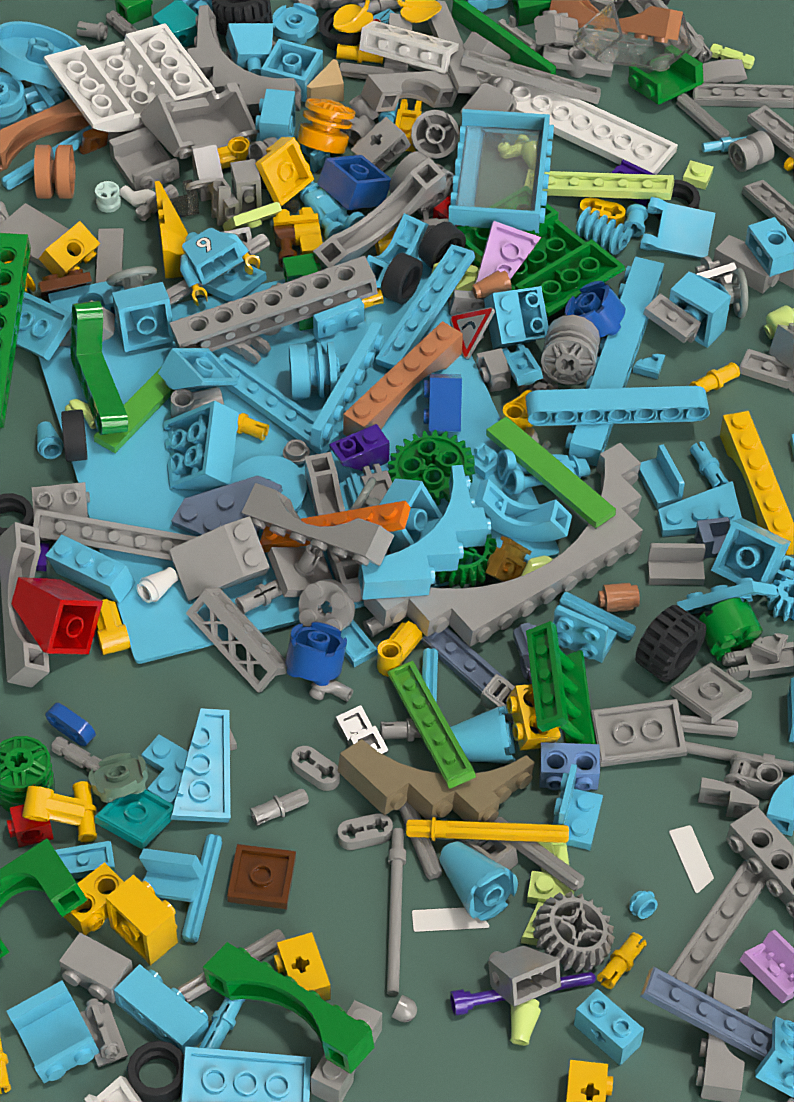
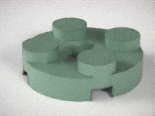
M120 753L106 757L98 763L100 766L98 770L93 772L92 769L89 772V782L92 791L100 796L102 802L106 803L129 794L142 793L146 789L145 782L149 776L145 760L141 756H138V759L131 758L130 753Z

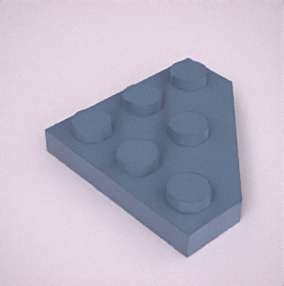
M257 475L185 498L171 520L172 525L193 535L200 536L225 524L246 518L247 516L241 512L255 483L275 489L280 493L283 491L282 485ZM254 526L256 533H258L260 528Z

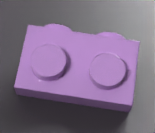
M772 930L768 933L763 943L745 951L740 961L781 1003H784L794 997V948L776 930Z

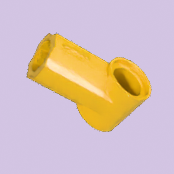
M240 136L234 137L227 146L217 148L222 169L231 167V162L246 160L250 145L248 139Z
M102 600L103 603L97 622V636L102 654L106 655L130 649L128 632L125 624L122 625L115 601Z
M410 621L402 622L389 639L379 643L377 647V669L379 673L389 677L387 672L401 666L420 642L423 633L416 624Z
M28 786L22 817L35 821L46 822L52 820L79 826L84 817L85 800L54 794L53 790L44 787Z

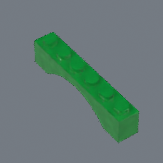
M226 942L203 966L207 986L230 1000H263L278 1004L296 1013L316 1032L323 1046L326 1059L349 1074L375 1048L372 1029L365 1021L361 1019L356 1020L347 1015L340 1006L331 1005L324 1001L315 991H308L299 986L292 977L287 975L284 977L276 972L267 962H260L251 957L244 948H236Z

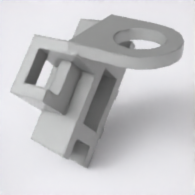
M216 177L197 180L186 185V190L207 187L212 194L211 217L217 218L218 226L223 225L233 216L239 215V202L232 194L231 187L224 178L216 179Z

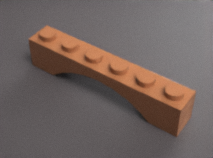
M551 0L550 10H556L557 13H568V17L577 19L579 28L589 29L590 25H594L595 31L609 33V28L615 29L614 34L628 36L629 32H633L634 38L648 40L650 35L654 36V41L667 44L668 39L678 40L683 15L682 11L650 6L641 13L631 17L615 19L600 12L589 0Z
M68 99L0 129V172L8 169L17 154L36 140L54 133L82 130L89 126V122L73 100Z
M442 321L343 414V434L349 436L375 424L382 430L396 406L417 383L433 372L447 369L462 354L463 333Z

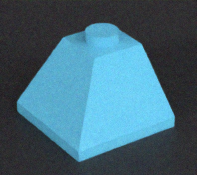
M172 348L158 372L165 380L166 385L173 390L237 385L239 381L209 348Z

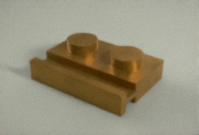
M501 536L502 546L501 548L497 547L495 552L489 557L486 573L502 582L521 577L526 566L524 558L526 554L530 555L532 551L512 539Z

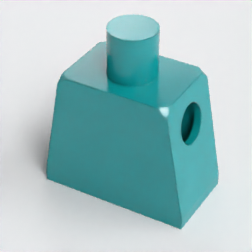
M175 0L153 16V27L166 23L185 48L195 44L194 39L198 32L196 16L198 15L182 0Z

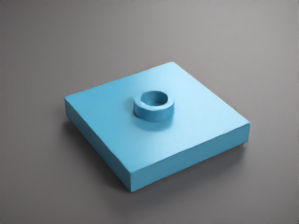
M242 262L205 284L202 288L208 293L230 302L248 294L267 280L265 271L253 266V274H247L244 270L245 263Z

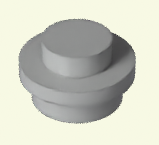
M298 439L289 441L283 449V457L296 465L305 463L304 457L310 456L308 446L305 442Z

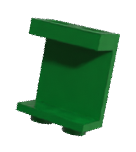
M675 45L666 48L667 65L648 74L633 64L629 65L628 82L630 87L658 105L704 84L703 63Z

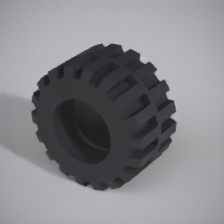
M270 0L211 1L213 13L216 16V31L221 35H227L229 23H273Z
M678 605L668 607L651 622L644 632L636 650L635 661L661 681L669 682L689 666L697 655L704 641L706 625Z

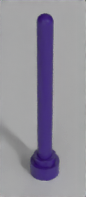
M592 972L560 977L561 987L552 991L593 984L596 976ZM463 989L450 991V1002L454 1016L467 1014L468 1010H473V1006L505 1000L495 990L473 994L470 991L464 992Z

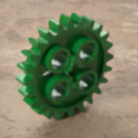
M434 430L432 436H428L427 432L423 431L420 438L416 434H412L413 441L403 439L404 447L396 445V453L390 454L391 461L388 462V473L392 483L394 479L422 481L432 499L439 506L443 498L450 502L449 478L452 466L463 465L465 476H469L470 483L473 482L472 475L475 474L474 455H472L471 448L466 447L464 440L458 442L457 435L449 439L447 431L438 436L437 430Z

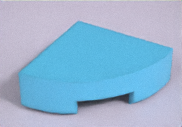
M652 354V357L639 359L633 367V373L658 379L665 355Z

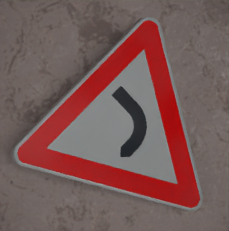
M489 307L452 315L450 320L453 328L463 333L462 354L464 358L469 359L478 342L484 338L483 333L495 313L494 308Z

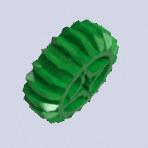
M490 534L486 537L485 546L463 547V559H459L457 570L435 572V577H439L440 584L448 581L450 588L454 584H459L461 589L465 584H469L473 588L476 585V581L483 584L486 577L491 578V575L486 573L488 568L487 562L497 548L496 539L492 538Z

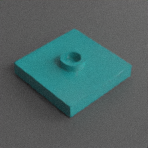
M145 789L142 793L129 794L109 802L95 816V824L143 850L172 821L170 818L174 805Z

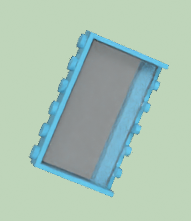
M462 110L458 157L455 163V175L453 176L451 205H449V222L454 226L491 228L493 221L519 230H535V233H539L540 223H545L546 208H541V206H546L547 191H543V189H548L549 174H545V172H550L551 158L547 156L552 155V141H548V139L553 140L554 125H550V114Z

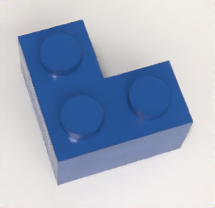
M429 374V380H424V398H429V409L424 408L423 424L429 425V431L461 432V374Z

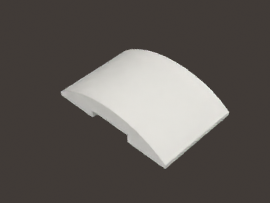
M166 23L128 33L125 35L124 41L93 50H88L86 45L47 55L43 58L46 65L91 127L100 131L125 132L146 127L140 114L158 94L168 93L169 98H172L174 102L203 98L211 91H215V88Z

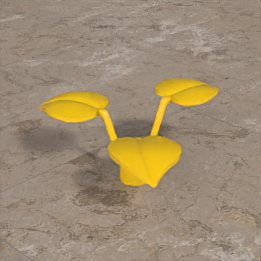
M365 0L363 8L356 4L341 7L334 15L333 27L346 33L362 31V27L371 23L374 19L373 14L367 12L370 0ZM396 0L399 6L403 7L401 9L402 18L412 23L426 21L437 14L442 8V5L436 0H405V2Z

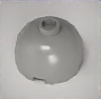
M434 109L426 111L416 118L411 129V140L418 152L423 153L429 158L438 159L446 157L455 149L460 132L457 122L450 114Z

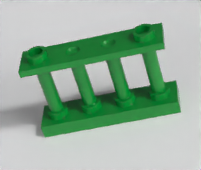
M552 621L526 630L537 727L542 732L559 727L565 732L566 743L596 744L583 651L578 650L566 655L559 648L557 627Z

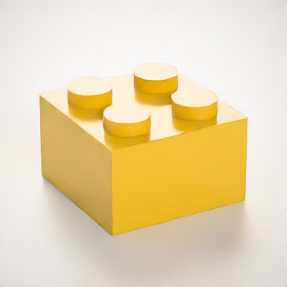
M133 874L106 896L110 927L150 966L178 943L176 931L178 928L175 923L176 912L168 901H161L155 895L154 889L147 881L141 882Z

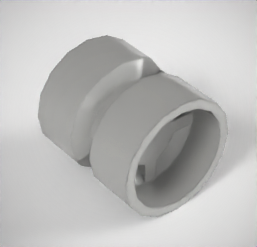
M761 130L748 135L746 138L730 143L728 154L736 170L745 172L755 165L772 160L774 157V146L770 137Z

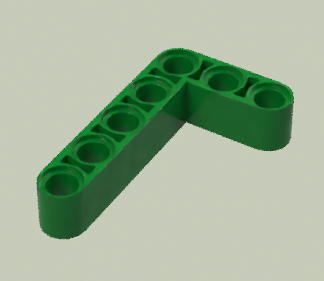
M100 301L72 304L71 361L100 435L127 432V413L102 353V305Z

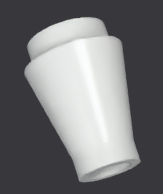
M168 567L163 571L140 579V583L137 584V592L145 602H157L178 581V575L173 568Z

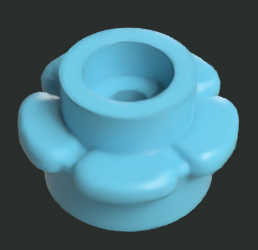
M638 891L631 897L629 910L634 916L637 915L639 918L645 919L655 912L658 902L654 899V893L652 891Z

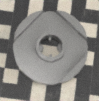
M323 579L308 585L299 599V620L301 624L303 623L304 626L311 627L312 622L325 623L336 627L340 631L347 628L351 624L355 613V604L353 599L350 600L347 588L342 583L332 579ZM325 601L330 603L328 607L332 606V612L327 614L321 608V604H324Z

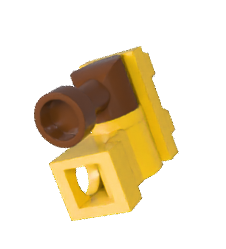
M311 207L302 208L299 210V215L291 216L288 210L282 209L281 212L276 214V217H273L275 245L281 248L278 254V264L280 267L283 268V258L298 256L297 252L292 250V246H300V254L304 255L313 253L323 243L318 213L314 214Z

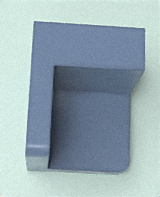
M728 517L697 521L694 538L696 544H705L704 558L718 556L729 530L730 521Z

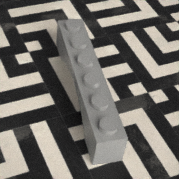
M428 157L414 168L394 192L376 209L351 227L332 235L313 251L315 262L320 263L321 269L324 270L359 258L397 227L404 213L408 215L413 214L446 187L444 172Z
M331 452L304 457L305 479L316 516L345 511L337 470ZM327 548L326 551L335 580L347 588L350 600L353 599L354 603L364 601L362 600L358 580L360 564L352 560L353 556L348 555L344 559L331 552L332 549Z
M255 483L241 512L247 517L250 516L253 525L257 528L264 530L268 526L271 532L282 537L288 533L291 539L299 543L305 544L307 540L311 542V546L319 550L326 551L327 548H330L333 554L344 559L348 555L353 556V561L364 566H368L369 562L380 566L394 537L392 533L382 526L360 518L336 526L319 527L306 524L294 510L290 499L275 489Z
M14 522L0 536V581L7 682L32 688L50 672L48 653L42 651L11 603L18 577H35L36 566L41 552L39 528Z

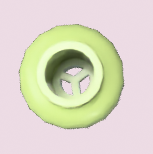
M785 305L766 316L767 324L764 326V330L769 339L774 338L778 324L789 326V323H794V308L792 309Z

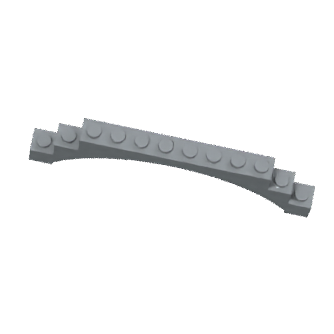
M621 443L600 454L596 471L601 475L600 496L616 508V515L596 529L591 524H588L571 546L543 567L524 576L488 586L462 589L430 587L429 595L364 600V605L383 627L392 622L397 623L407 615L426 637L435 632L440 633L450 625L469 647L478 642H485L496 631L507 629L516 619L521 616L526 617L530 615L536 607L543 603H550L556 595L563 591L572 590L581 580L592 578L601 568L606 565L608 567L612 566L623 555L627 553L632 554L638 549L643 530L633 521V518L639 512L642 496L632 485L638 479L641 463Z

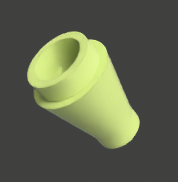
M531 999L515 1007L511 1005L510 1041L512 1043L523 1046L529 1045L531 1034L541 1013L539 1001Z

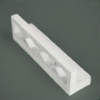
M372 21L362 27L359 50L445 74L449 70L450 56L458 51L459 44L378 21Z

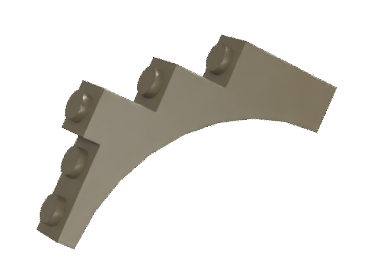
M361 739L340 753L338 772L384 816L392 810L400 809L407 801L426 820H432V817H436V819L439 817L443 818L453 810L464 821L494 822L499 815V804L505 802L514 791L519 788L524 789L531 782L534 761L526 755L509 765L487 772L475 773V778L449 789L440 773L423 771L398 763L381 754Z

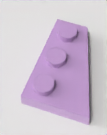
M493 221L475 283L497 270L500 272L505 270L511 279L541 237Z

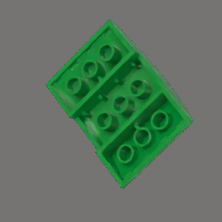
M524 187L490 208L531 211L533 191L528 187ZM546 204V206H541V208H546L545 223H540L539 233H535V230L524 231L541 238L510 281L512 290L541 286L546 315L549 317L564 308L572 296L576 299L581 294L579 289L594 281H603L605 283L623 272L625 266L592 239L588 242L581 239L558 220L559 212L549 204ZM459 225L457 228L466 236L464 248L472 250L475 255L471 265L479 269L490 228L464 227Z

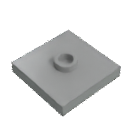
M711 662L672 686L670 695L708 723L713 724L752 698V691Z

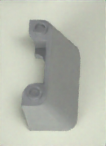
M236 82L226 84L224 86L226 90L222 93L211 91L206 97L174 102L172 98H169L168 93L158 94L140 114L144 125L174 157H179L180 159H185L192 155L191 146L215 141L217 148L227 146L232 138L239 136L248 139L249 144H251V140L258 133Z

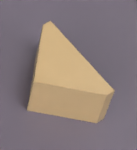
M333 59L307 85V99L344 101V82L337 60Z

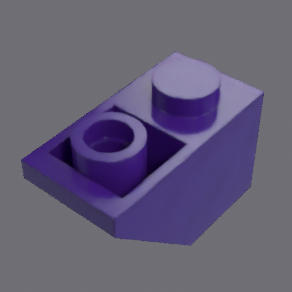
M377 424L329 444L330 449L342 466L363 471L365 466H369L370 470H372L373 464L379 463L382 466L389 462L390 442Z

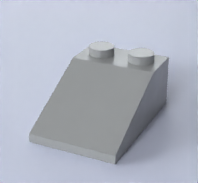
M250 516L225 524L168 550L188 602L197 599L205 589L220 588L223 590L263 576L270 568Z

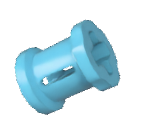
M630 205L626 210L627 221L624 223V232L628 228H632L633 233L631 237H639L645 232L644 221L648 217V212L642 205Z

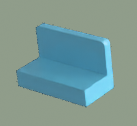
M664 444L659 445L656 458L640 462L641 465L638 473L657 510L681 501L685 485Z
M143 848L139 859L147 870L144 880L152 886L155 895L158 898L193 902L206 874L197 856Z

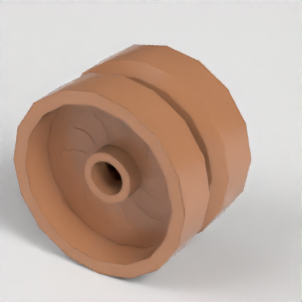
M36 145L34 181L37 199H51L55 187L59 199H73L76 180L73 146L58 145L54 160V152L50 145Z

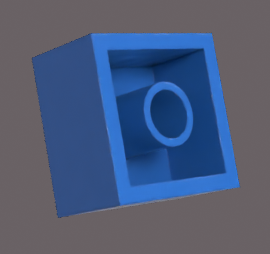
M363 155L326 158L317 184L340 202L343 208L354 210L356 208L379 206L386 200L391 178Z

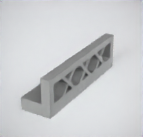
M220 588L205 589L186 612L191 620L257 692H262L275 676L287 673L286 659ZM204 603L210 609V621H204L197 613ZM218 624H224L228 628V641H222L218 636ZM236 644H242L246 648L247 660H240L236 656ZM254 664H260L268 672L261 681L254 676Z

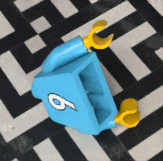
M208 228L200 234L196 232L189 233L185 243L182 245L184 254L180 260V271L188 287L193 290L192 298L197 306H199L196 298L198 295H203L208 302L207 291L199 287V283L202 285L206 284L243 260L245 261L244 270L249 275L253 274V268L249 264H254L258 269L260 268L259 257L249 255L248 248L234 233L219 232L213 228Z

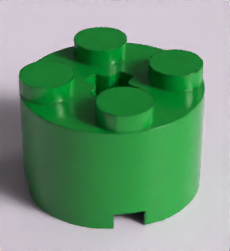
M740 597L731 598L711 607L713 613L707 617L703 613L698 619L706 625L704 640L710 652L718 661H722L721 658L724 654L740 649L743 650L744 648H751L754 641L761 636L763 631L748 600L745 599L742 602Z

